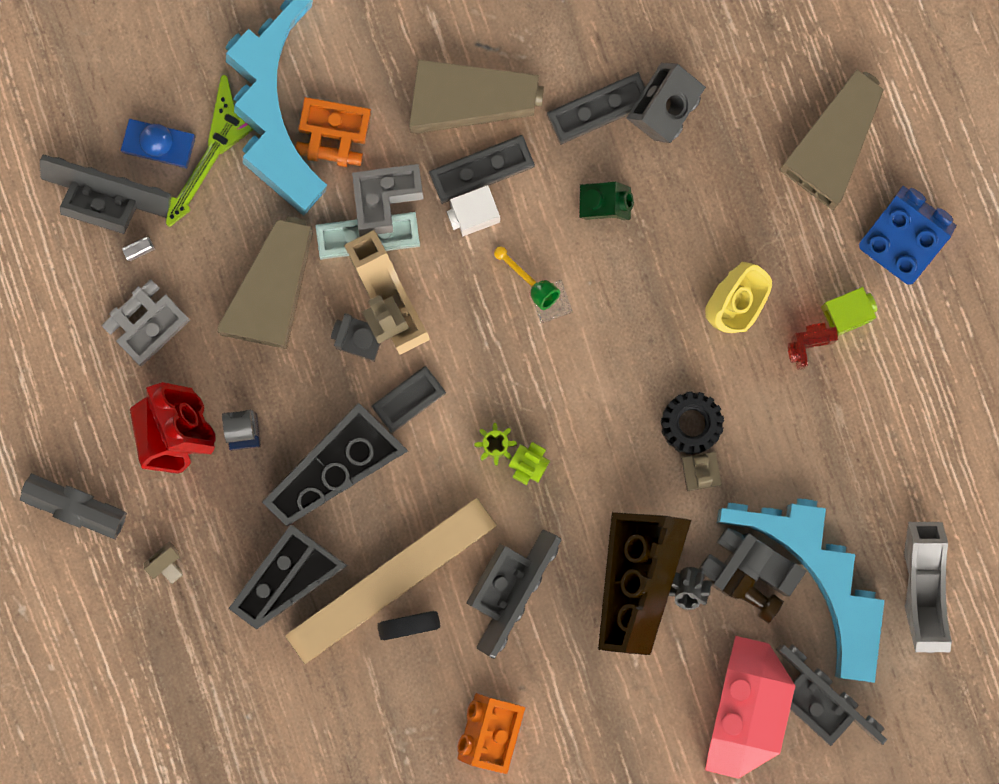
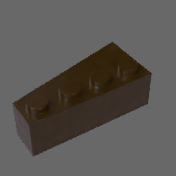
M612 512L598 650L651 655L691 520L663 515Z

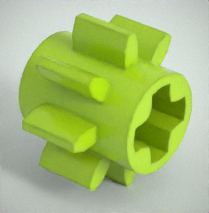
M493 423V431L487 433L484 429L479 430L484 439L483 442L474 443V447L483 448L484 453L481 455V461L489 456L494 458V465L498 466L500 457L504 456L508 460L512 459L511 454L507 450L508 447L517 446V442L508 441L507 436L510 434V428L501 432L498 431L497 423ZM490 437L495 440L499 437L503 438L502 447L504 450L500 452L495 449L490 452L488 450L490 446L488 439Z
M534 442L530 444L529 448L520 444L508 466L516 470L512 478L525 485L528 484L530 479L538 483L550 463V460L543 457L546 449Z

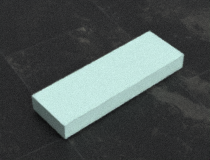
M416 212L391 215L393 232L377 234L386 251L420 247ZM357 219L315 225L320 260L349 256L344 245L360 237Z

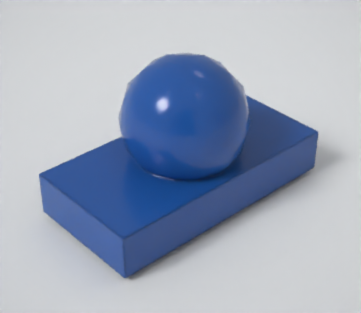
M129 118L121 151L125 154L187 169L196 136L191 133L167 128L161 124H150Z

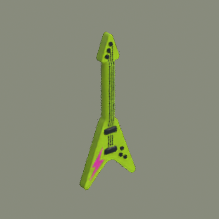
M222 75L220 78L208 140L209 147L178 197L171 198V205L166 218V225L168 227H171L190 212L191 209L188 205L218 156L254 130L234 113V102L226 75Z

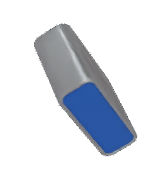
M144 237L122 248L128 261H132L155 250L149 237Z

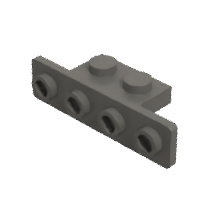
M42 155L40 159L41 179L69 188L60 205V215L125 234L136 209L167 218L171 205V194L160 188L138 184L125 177L112 176L92 167H83L67 162L59 157Z
M542 530L527 558L499 544L466 602L468 605L492 618L477 645L479 651L494 659L498 652L505 648L511 629L515 622L519 621L523 616L525 604L532 592L536 591L539 587L542 574L547 565L558 553V546L562 540L560 537Z
M779 645L776 651L800 672L793 681L795 690L790 710L830 746L833 745L853 721L874 741L884 745L887 739L881 734L885 729L870 715L866 719L855 710L859 705L845 692L838 695L830 687L833 681L819 668L813 672L804 663L807 657L794 645H791L789 648L785 645Z

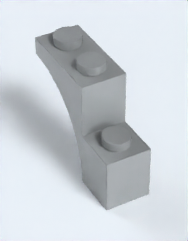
M908 522L904 557L909 573L905 611L915 652L935 653L951 651L952 640L946 604L948 540L943 522Z

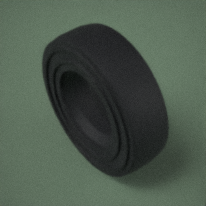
M437 611L378 623L379 637L384 641L440 628Z

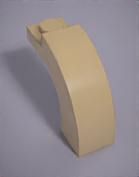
M375 230L345 244L347 253L370 299L381 295L384 301L392 296L409 327L405 331L391 337L399 355L430 340Z

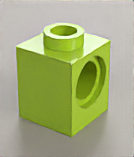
M864 287L827 301L821 306L833 337L866 325L877 318L874 313L878 311L875 299L871 293L866 294Z

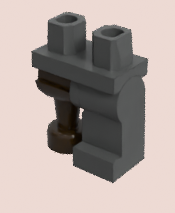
M726 528L717 543L731 552V554L724 563L713 555L708 554L699 569L712 581V586L726 596L742 599L760 609L758 616L769 624L781 609L784 601L774 594L768 598L754 587L757 580H762L784 596H790L807 570L786 559L749 533L741 534L733 529Z

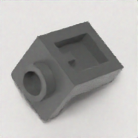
M346 313L342 321L336 320L331 334V339L336 340L335 348L375 362L381 343L378 344L368 323L355 319L352 315Z

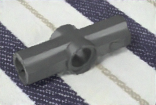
M32 473L25 481L21 490L20 501L25 502V504L52 513V517L79 528L83 526L115 540L124 526L127 512L122 511V509L93 499L94 496L68 485L65 487Z

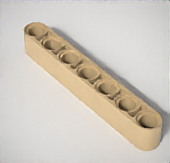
M474 499L285 636L304 664L310 662L489 533L497 524L479 499Z

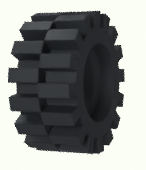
M691 391L680 394L667 405L661 418L662 434L666 437V442L676 448L675 450L678 452H685L690 455L702 453L716 444L723 432L724 415H721V408L714 403L712 397L708 398L705 396V393H693ZM695 410L703 415L705 428L700 435L688 436L682 432L679 426V419L684 412Z

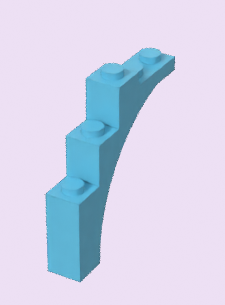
M285 0L280 7L282 13L275 20L269 18L258 31L260 37L248 29L242 36L237 33L225 47L228 50L226 62L252 84L251 87L247 84L244 85L234 97L236 101L234 113L261 135L260 138L256 135L253 136L242 149L245 153L243 164L304 216L326 192L327 184L309 168L290 140L279 107L277 70L282 49L290 30L311 9L313 0Z
M797 499V504L787 505L786 517L781 516L782 510L761 508V513L747 512L748 505L728 503L727 509H719L717 523L749 527L768 536L795 556L814 579L832 617L837 650L835 677L875 683L885 600L875 599L876 592L855 590L854 596L850 595L855 554L846 553L847 547L841 545L826 544V549H821L826 508L817 507L818 501Z

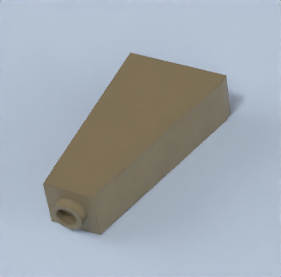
M418 60L409 124L410 133L418 134L534 116L535 106L542 107L544 86H538L539 75Z
M859 70L854 72L780 169L783 174L832 211L843 199L884 91L879 86L880 82L868 72L861 73Z
M287 217L286 221H276L218 326L217 332L221 336L282 349L288 348L313 235L311 226H306L307 221L296 217Z

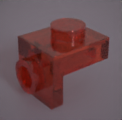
M817 323L806 326V332L795 333L791 337L792 342L788 343L790 362H796L797 370L805 369L808 366L806 349L831 345L837 342L838 334L836 327L826 328V323Z

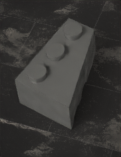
M290 525L228 609L253 628L259 629L348 565L297 527Z

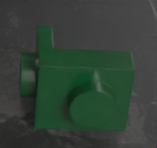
M616 181L580 184L579 218L585 220L604 218L631 219V210L634 206L631 187Z

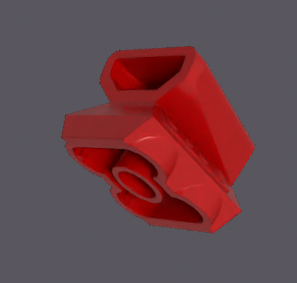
M165 382L146 387L147 397L130 408L138 460L141 468L179 474L191 464L189 454H212L215 448L216 435L213 428L203 417L205 408L198 394L190 387Z

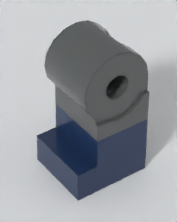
M250 409L240 412L222 413L224 437L226 443H229L230 451L261 447L256 412Z

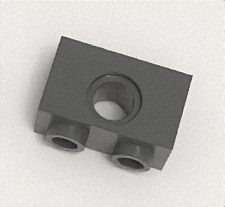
M661 62L626 119L654 141L671 143L682 132L683 123L689 113L699 105L700 96L706 87L679 64ZM670 99L671 105L667 111L666 102Z

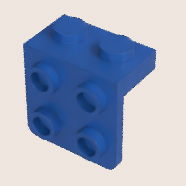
M902 186L885 211L860 241L859 248L904 283L910 285L918 279L951 238L957 225L953 223L952 216L941 208L934 209L926 203L925 196L914 188L907 189L905 186Z

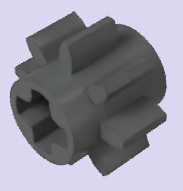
M683 568L680 573H675L669 596H675V604L682 609H696L700 604H707L712 581H704V572L698 568Z

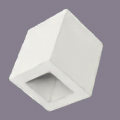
M488 185L450 199L452 209L446 212L453 230L459 228L462 237L500 223V215Z

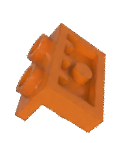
M476 693L467 709L468 721L465 732L458 742L457 759L471 766L508 774L526 707Z

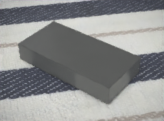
M424 366L373 404L372 408L393 434L444 396L446 392L427 366Z

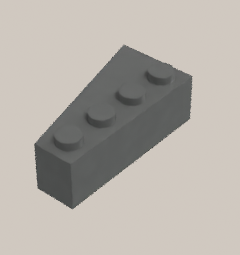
M357 403L262 500V503L286 526H289L331 498L408 452V450L360 403Z

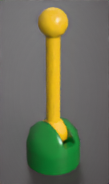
M499 246L494 250L495 258L504 260L532 287L530 296L541 310L550 308L560 296V289L548 280L536 282L507 255V250L504 247Z

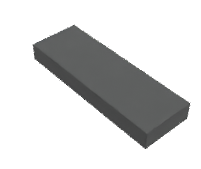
M639 72L547 112V117L560 145L627 116L644 91L645 85Z
M523 135L433 169L429 171L441 204L455 197L535 167Z

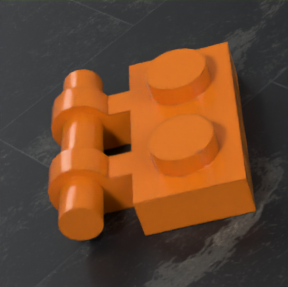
M305 97L298 130L300 133L311 134L310 143L297 141L295 146L297 152L301 156H306L307 160L318 162L319 159L337 162V166L348 167V164L361 166L363 153L351 151L352 142L366 143L371 109ZM322 137L341 140L339 149L321 146Z

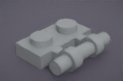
M151 279L142 288L138 286L132 291L133 296L119 309L115 307L109 313L111 317L101 325L110 335L120 326L126 331L116 342L141 367L190 321L166 294L157 303L151 299L160 289ZM143 305L148 311L133 324L128 318Z

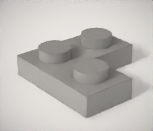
M419 164L352 173L360 237L373 230L377 234L393 232L390 204L423 200Z

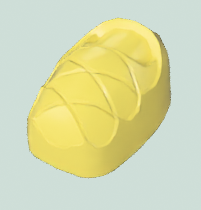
M741 262L719 283L705 307V316L708 322L722 332H746L756 321L768 299L772 288L771 277L758 265Z

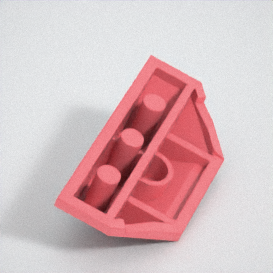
M735 636L705 767L706 771L739 779L781 752L795 684L769 643Z

